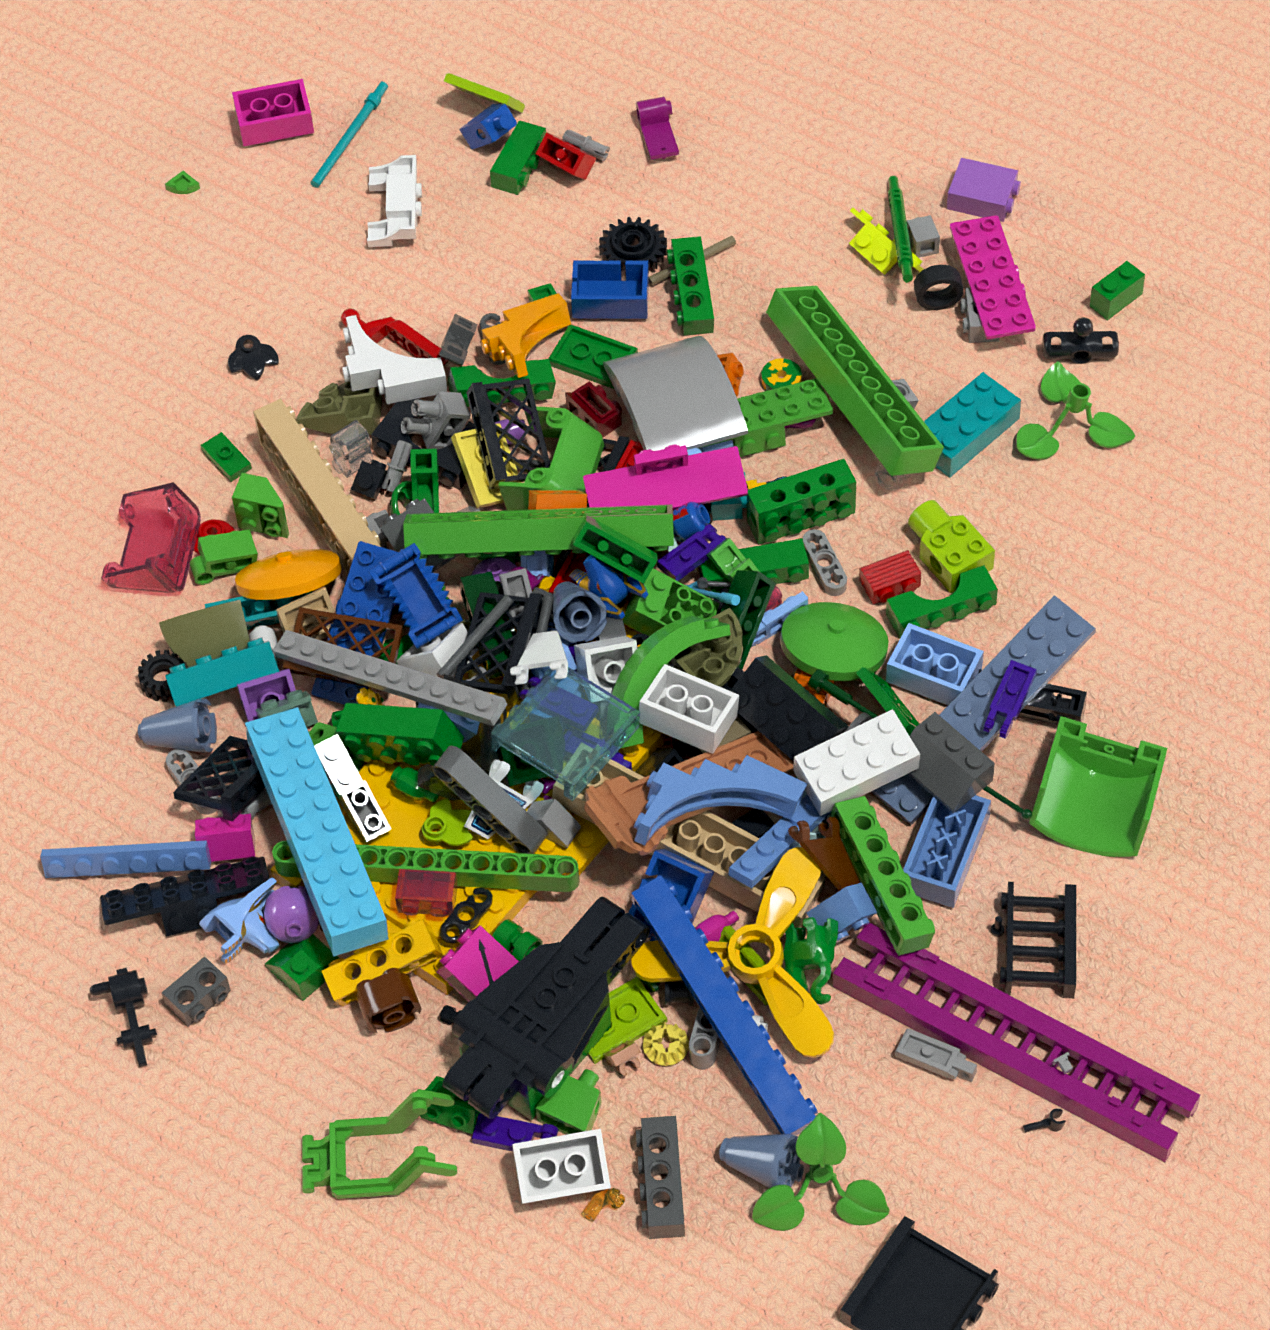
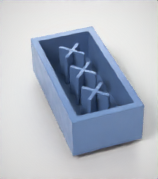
M975 795L955 813H952L934 796L932 797L903 868L904 873H907L911 879V886L916 896L918 895L921 898L954 908L988 823L991 800Z

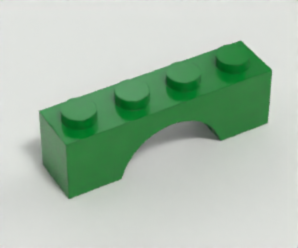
M549 359L525 361L528 375L518 378L517 375L503 379L493 378L482 373L475 365L450 367L447 386L449 392L461 393L467 407H470L466 392L472 383L482 382L484 385L529 378L534 400L552 399L556 380ZM524 387L513 388L510 392L511 395L520 401H524L526 398ZM496 391L487 392L488 399L495 404L500 403L504 397ZM506 398L503 403H508V402H511V401H509V400Z
M410 449L412 500L419 499L421 501L425 498L433 512L440 513L437 449Z
M985 565L960 573L957 590L944 599L929 600L916 595L912 591L887 599L886 616L900 639L908 623L924 629L935 628L956 618L962 619L973 612L991 608L997 603L998 588Z

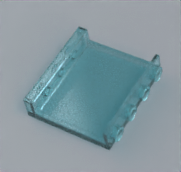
M569 667L567 677L556 680L554 678L556 670L548 669L542 681L536 687L533 686L529 689L521 704L515 705L510 710L507 719L494 727L491 733L492 750L496 752L500 746L506 748L564 785V796L573 801L639 728L640 711Z

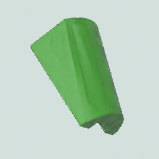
M1061 716L1029 824L1054 841L1079 851L1110 857L1137 856L1151 817L1168 748L1142 740L1139 747L1136 748L1085 732L1086 723Z

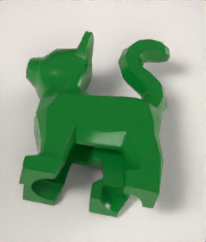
M814 917L803 919V927L794 928L792 923L786 930V941L783 949V969L809 993L804 972L808 969L820 968V975L813 981L810 991L814 1001L821 1005L831 1000L829 994H822L821 991L831 978V964L834 960V948L838 938V921L828 918L827 922H824V926L817 924ZM805 928L807 929V933H808V934H807V939H805V936H806Z

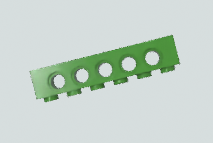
M865 796L835 803L830 817L837 818L839 822L842 843L897 955L929 948L935 934L934 923L931 919H928L923 909L921 898L918 895L916 896L911 886L909 875L904 873L900 865L898 853L892 849L886 830L881 828L874 807L869 805Z

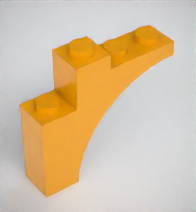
M557 293L502 311L504 321H501V324L482 329L483 339L480 340L484 354H488L494 362L505 360L508 370H513L518 378L527 376L525 360L529 351L549 334L571 325L567 302Z

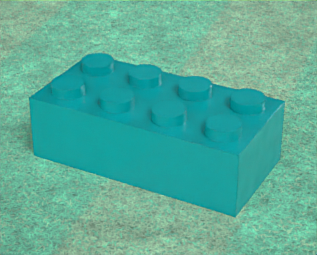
M984 372L978 375L924 421L944 447L935 467L949 478L952 477L1020 419L1021 399Z

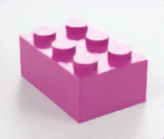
M303 79L232 92L243 147L314 133L311 110Z

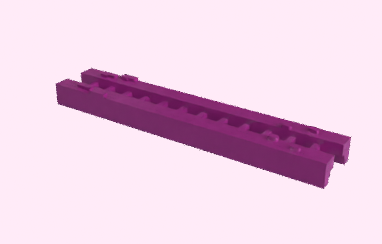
M871 923L866 925L857 936V945L876 954V957L872 958L866 968L843 957L833 972L832 987L921 1034L960 1049V1053L964 1054L966 1058L1164 1163L1170 1156L1178 1136V1132L1161 1124L1169 1109H1172L1190 1118V1116L1193 1117L1198 1108L1200 1094L939 959V956L928 950L922 949L898 956L886 931ZM887 961L901 968L893 982L878 975ZM912 974L926 981L918 995L903 988ZM937 987L952 994L943 1009L928 1001ZM962 1000L977 1007L968 1022L953 1014ZM987 1013L1002 1020L994 1035L978 1028ZM1012 1027L1028 1034L1019 1049L1004 1041ZM1038 1040L1054 1048L1045 1062L1030 1055ZM1067 1052L1070 1054L1069 1056L1080 1061L1071 1076L1058 1070L1057 1064H1052L1054 1059ZM1091 1068L1106 1075L1097 1090L1083 1083ZM1117 1081L1132 1088L1124 1103H1121V1100L1114 1096H1109ZM1143 1095L1158 1102L1150 1117L1135 1110Z

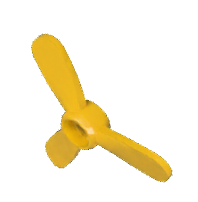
M796 847L788 850L775 868L765 889L756 923L745 925L736 930L729 942L708 941L706 946L711 954L716 952L724 965L721 968L723 972L732 971L733 975L744 983L759 984L776 1022L795 1050L804 1057L816 1058L823 1056L830 1050L834 1042V1032L827 1017L811 995L782 968L784 953L782 943L779 940L804 908L821 874V869L802 847ZM658 941L644 943L631 958L633 971L643 981L667 982L682 980ZM748 943H764L770 950L771 960L762 967H747L741 962L740 949Z

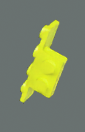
M852 207L850 212L865 225L849 244L886 275L898 261L895 239L891 241L887 237L890 232L879 223L875 227L871 223L874 218L862 209L858 212ZM912 253L913 267L921 272L924 270L920 266L923 261Z

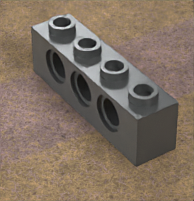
M676 1116L641 1118V1129L636 1130L637 1147H643V1156H638L639 1174H645V1183H639L641 1201H647V1210L641 1211L643 1229L649 1228V1239L685 1237ZM657 1147L664 1149L661 1153H654L651 1150ZM658 1174L666 1176L663 1180H656L653 1177ZM660 1201L667 1202L669 1205L660 1208L657 1207L655 1204Z

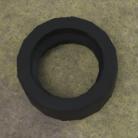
M942 264L930 266L922 270L914 280L917 302L920 306L929 310H941L953 306L963 295L960 273L956 268ZM937 284H950L947 288L939 291H927L930 287Z

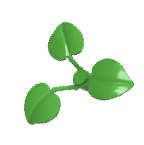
M1057 361L1045 373L1040 388L1043 396L1048 401L1054 403L1063 401L1066 406L1049 432L1039 424L1030 423L1021 427L1016 436V448L1020 453L1032 459L1041 460L1052 457L1059 448V442L1052 435H1054L1068 411L1079 413L1086 409L1087 422L1091 424L1088 430L1089 437L1097 445L1105 448H1115L1132 441L1136 435L1127 424L1113 414L1098 412L1092 419V404L1088 402L1091 395L1090 388L1086 384L1081 383Z
M818 1113L813 1121L800 1133L796 1141L797 1155L803 1162L809 1164V1172L805 1175V1180L799 1193L795 1196L792 1188L788 1185H776L769 1188L755 1203L752 1219L760 1225L778 1231L795 1228L804 1217V1207L799 1200L803 1198L811 1180L817 1183H826L829 1180L833 1182L838 1194L842 1196L836 1203V1211L844 1221L850 1224H874L884 1219L889 1214L890 1209L883 1191L872 1181L865 1179L853 1181L847 1186L846 1192L841 1188L837 1175L833 1172V1165L841 1163L846 1155V1142L837 1126L824 1114Z

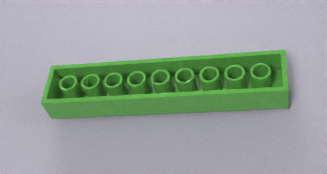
M819 287L776 288L766 313L889 474L894 476L932 472L944 449L943 445Z
M672 504L407 514L403 523L404 547L406 548L415 543L421 551L420 559L427 558V555L438 554L439 558H452L454 554L465 553V557H479L481 553L492 552V556H506L508 552L518 551L519 555H533L535 551L545 550L546 554H560L561 550L571 549L572 553H587L573 545V537L585 516L588 515L644 547H652L653 550L661 551L668 550L669 546H674Z

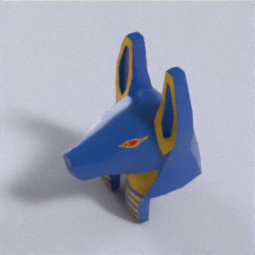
M589 555L583 563L587 573L576 568L569 575L578 586L596 594L602 599L607 609L606 617L624 618V612L616 605L629 593L636 594L642 598L648 596L647 589L643 583L592 555Z

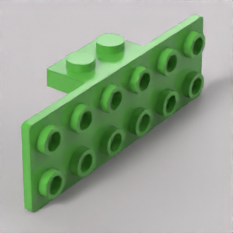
M816 378L737 398L745 419L748 434L710 445L733 440V446L738 447L740 457L786 446L785 426L833 414V408L820 382Z

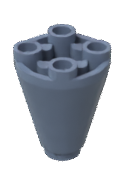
M792 1134L733 1136L725 1138L720 1147L719 1156L721 1161L726 1162L728 1166L768 1188L776 1185L792 1187L794 1181L799 1182L804 1173V1166L800 1164L801 1159L796 1152L798 1136Z

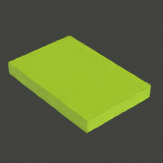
M446 73L444 82L496 104L505 103L508 108L523 113L524 103L510 95Z
M637 977L609 992L612 1026L604 1033V1036L588 1054L594 1064L604 1059V1053L627 1040L634 1042L651 1030L653 1025L658 1026L662 1025L664 1021L668 1022L666 1015Z

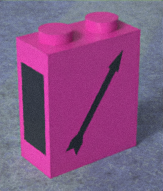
M478 926L472 931L468 928L457 939L460 944L454 951L449 949L441 957L439 962L442 965L436 972L470 1002L519 961L483 927Z

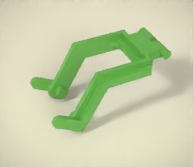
M418 1089L416 1092H412L387 1117L336 1120L329 1123V1135L321 1140H314L312 1135L302 1136V1162L313 1163L312 1165H304L302 1167L303 1192L313 1193L314 1187L330 1186L332 1196L337 1199L399 1195L424 1172L442 1176H455L457 1174L456 1165L435 1162V1154L428 1152V1148L425 1146H417L413 1149V1153L387 1178L350 1180L346 1177V1141L350 1137L403 1133L420 1115L427 1112V1108L431 1104L445 1107L454 1105V1096Z

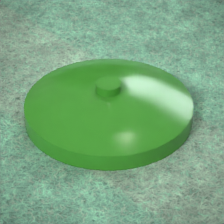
M818 602L799 607L787 616L782 625L780 644L785 656L802 671L813 675L817 669H821L829 674V680L850 681L860 679L856 672L862 667L876 672L883 665L888 650V636L883 626L863 610L841 603Z

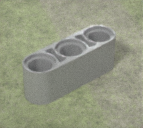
M699 1007L689 1041L690 1062L695 1068L705 1070L713 1066L721 1040L713 1028L704 1027L710 1023ZM700 1049L708 1050L704 1054L697 1053Z

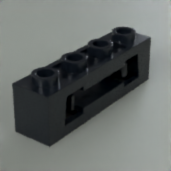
M1046 684L1019 712L1018 716L1057 725L1061 716L1082 722L1086 708L1087 692ZM1062 694H1063V695H1067V696H1071V698H1070V699H1068V698H1063V697H1062Z

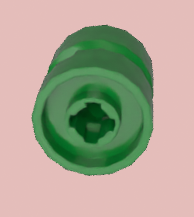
M510 919L503 921L492 935L518 961L522 960L539 945H543V941L529 931L523 933V928Z

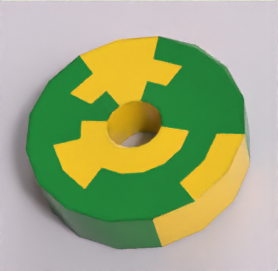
M780 358L769 361L761 372L762 386L768 391L802 382L801 369L797 363L789 359Z

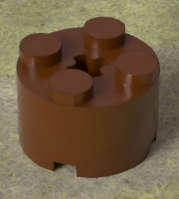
M398 968L387 969L381 976L372 980H363L356 986L358 991L356 1000L368 1030L373 1033H378L376 1029L384 1028L385 1033L401 1029L415 1020L414 1014L417 1011L419 1014L422 1011L410 977L405 973H400Z

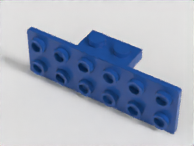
M362 541L358 542L342 596L336 605V614L389 623L395 599H389V593H383L384 587L375 585L368 571L398 552ZM337 620L329 628L332 637L345 630L342 622ZM346 622L347 625H348V627L353 624V623H348V622ZM360 625L352 631L358 642L371 634L368 627ZM372 627V629H373L374 631H376L377 629H379V628H376V627ZM387 630L378 635L382 644ZM349 633L336 641L338 646L347 649L355 645ZM375 638L362 646L366 655L369 656L381 650ZM316 678L311 694L344 705L345 703L358 704L356 695L360 693V689L363 686Z

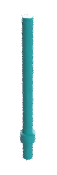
M381 81L374 92L369 93L364 100L365 105L310 183L313 187L318 188L369 114L372 110L377 109L381 103V97L388 89V85L385 82Z

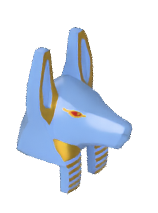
M273 877L255 888L245 897L229 900L218 905L200 921L199 925L205 932L215 930L227 941L221 946V951L224 953L221 956V961L225 964L239 954L245 943L255 946L264 954L271 953L280 946L276 938L268 930L262 912L266 899L274 891L272 888L277 884Z

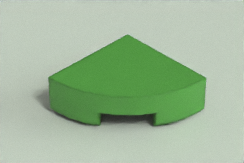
M185 171L180 172L165 183L166 190L175 194H189L200 189L199 182Z

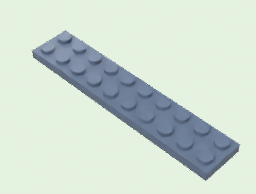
M1054 595L939 716L982 752L1000 733V728L1006 717L997 715L993 729L990 732L983 731L990 712V705L1010 661L1013 660L1037 669L1036 677L1023 703L1022 710L1096 633V628ZM909 774L871 791L910 826L928 809L933 797Z

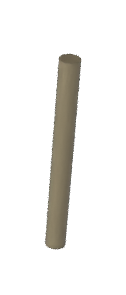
M730 236L704 249L705 260L736 245L735 238ZM673 265L650 276V286L670 278V270H673Z

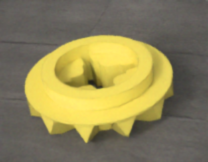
M664 1021L662 1025H653L651 1030L645 1033L643 1050L647 1058L653 1063L670 1066L680 1062L686 1056L689 1050V1040L685 1030L680 1029L677 1024L670 1025ZM664 1036H667L669 1042H673L669 1044L668 1052H665V1048L661 1044Z

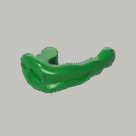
M404 481L394 489L390 500L391 515L394 513L400 515L398 500L403 503L404 507L413 501L412 481Z

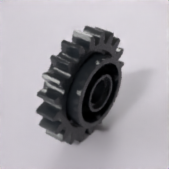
M628 217L627 223H623L622 220L618 219V226L609 224V231L603 230V237L599 238V254L602 255V261H621V271L625 270V275L626 261H648V268L657 269V262L663 263L664 256L667 255V238L664 237V230L659 231L658 224L651 226L649 219L644 223H641L640 217L636 219V222H632V219Z

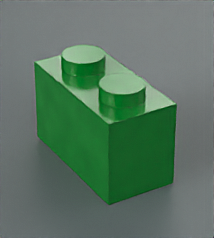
M1124 262L1092 286L1090 307L1108 321L1143 294L1145 274L1130 262Z

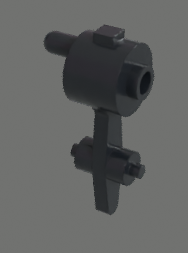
M127 967L116 970L117 975L108 977L109 981L92 985L90 993L97 996L111 992L116 1011L127 1010L130 1029L121 1031V1037L116 1038L118 1045L123 1044L125 1049L135 1046L139 1067L147 1066L143 1044L153 1042L152 1036L157 1035L156 1028L150 1029L149 1024L139 1027L135 1007L144 1005L143 995L148 994L145 978H139L137 970L128 972Z

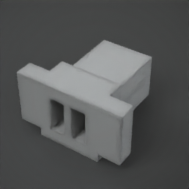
M1068 1052L1052 1062L1053 1065L1057 1064L1064 1074L1073 1069L1068 1061L1070 1055Z

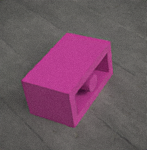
M251 813L239 814L234 821L225 820L223 817H207L195 820L196 841L207 840L211 862L255 856V836Z

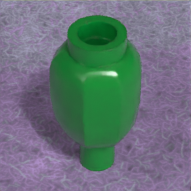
M398 766L393 771L390 780L394 782L397 790L413 799L420 800L426 798L432 803L436 802L439 793L431 789L429 780L423 774L410 767L401 768Z

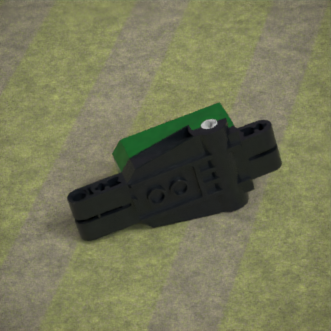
M600 897L561 942L539 945L480 992L475 999L464 1006L452 1028V1034L458 1038L461 1057L447 1072L443 1080V1087L464 1102L468 1101L471 1107L489 1119L496 1117L508 1104L532 1121L536 1116V1106L544 1097L550 1098L561 1088L568 1075L572 1074L589 1054L590 1050L604 1036V1033L611 1028L608 985L644 944L650 933V926L630 913L625 914L624 909L607 898Z

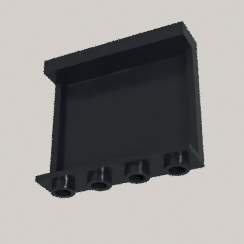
M904 1216L841 1308L840 1322L852 1330H966L971 1322L975 1324L979 1320L984 1310L982 1304L986 1298L991 1300L999 1288V1283H997L998 1270L994 1269L989 1274L914 1230L915 1221Z

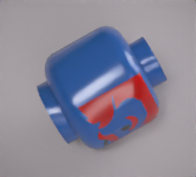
M688 502L673 510V533L683 540H687L696 532L704 530L705 526L710 523L709 513L702 504Z

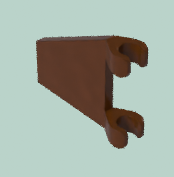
M827 818L829 827L826 822L820 823L818 829L826 838L810 840L809 824L803 820L798 821L799 830L797 826H791L788 830L789 835L801 845L835 887L840 891L847 886L860 883L840 838V826L837 818Z

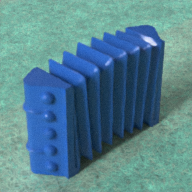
M413 543L405 549H401L400 552L389 559L380 562L379 565L368 572L375 585L384 587L383 593H389V599H395L393 605L399 606L398 613L403 614L401 620L406 621L404 627L410 628L408 637L416 649L424 644L430 643L432 639L445 631L451 630L453 626L462 622L463 619L455 607H450L453 600L446 599L449 591L442 590L445 582L437 581L439 573H432L434 566H426L427 558L420 559L421 551Z

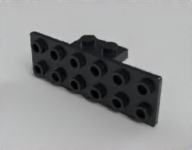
M252 856L244 859L242 862L233 864L223 863L213 869L204 871L194 870L188 875L179 877L169 876L159 882L150 884L140 883L126 890H111L105 895L100 896L104 924L110 925L160 912L166 936L202 928L199 925L200 921L212 909L218 906L217 898L254 890L269 880L265 858Z

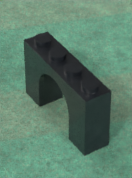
M416 399L395 403L371 434L373 450L379 455L392 459L399 440L410 443L412 449H423L412 442L415 434H404L401 431L403 418L422 419L424 417L413 416L411 412L412 403ZM469 421L462 432L475 429L474 423ZM451 443L447 447L437 449L439 481L446 486H452L461 490L467 480L455 447ZM411 454L406 463V466L411 467Z

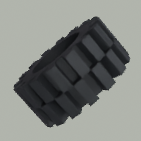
M160 650L155 651L156 656L153 657L150 653L147 655L148 661L145 659L141 661L142 666L138 667V677L142 691L146 693L148 698L152 696L154 701H158L159 697H161L162 702H167V697L169 696L173 700L167 680L156 681L153 677L161 671H170V667L185 662L176 653L170 655L169 650H164V654H160Z

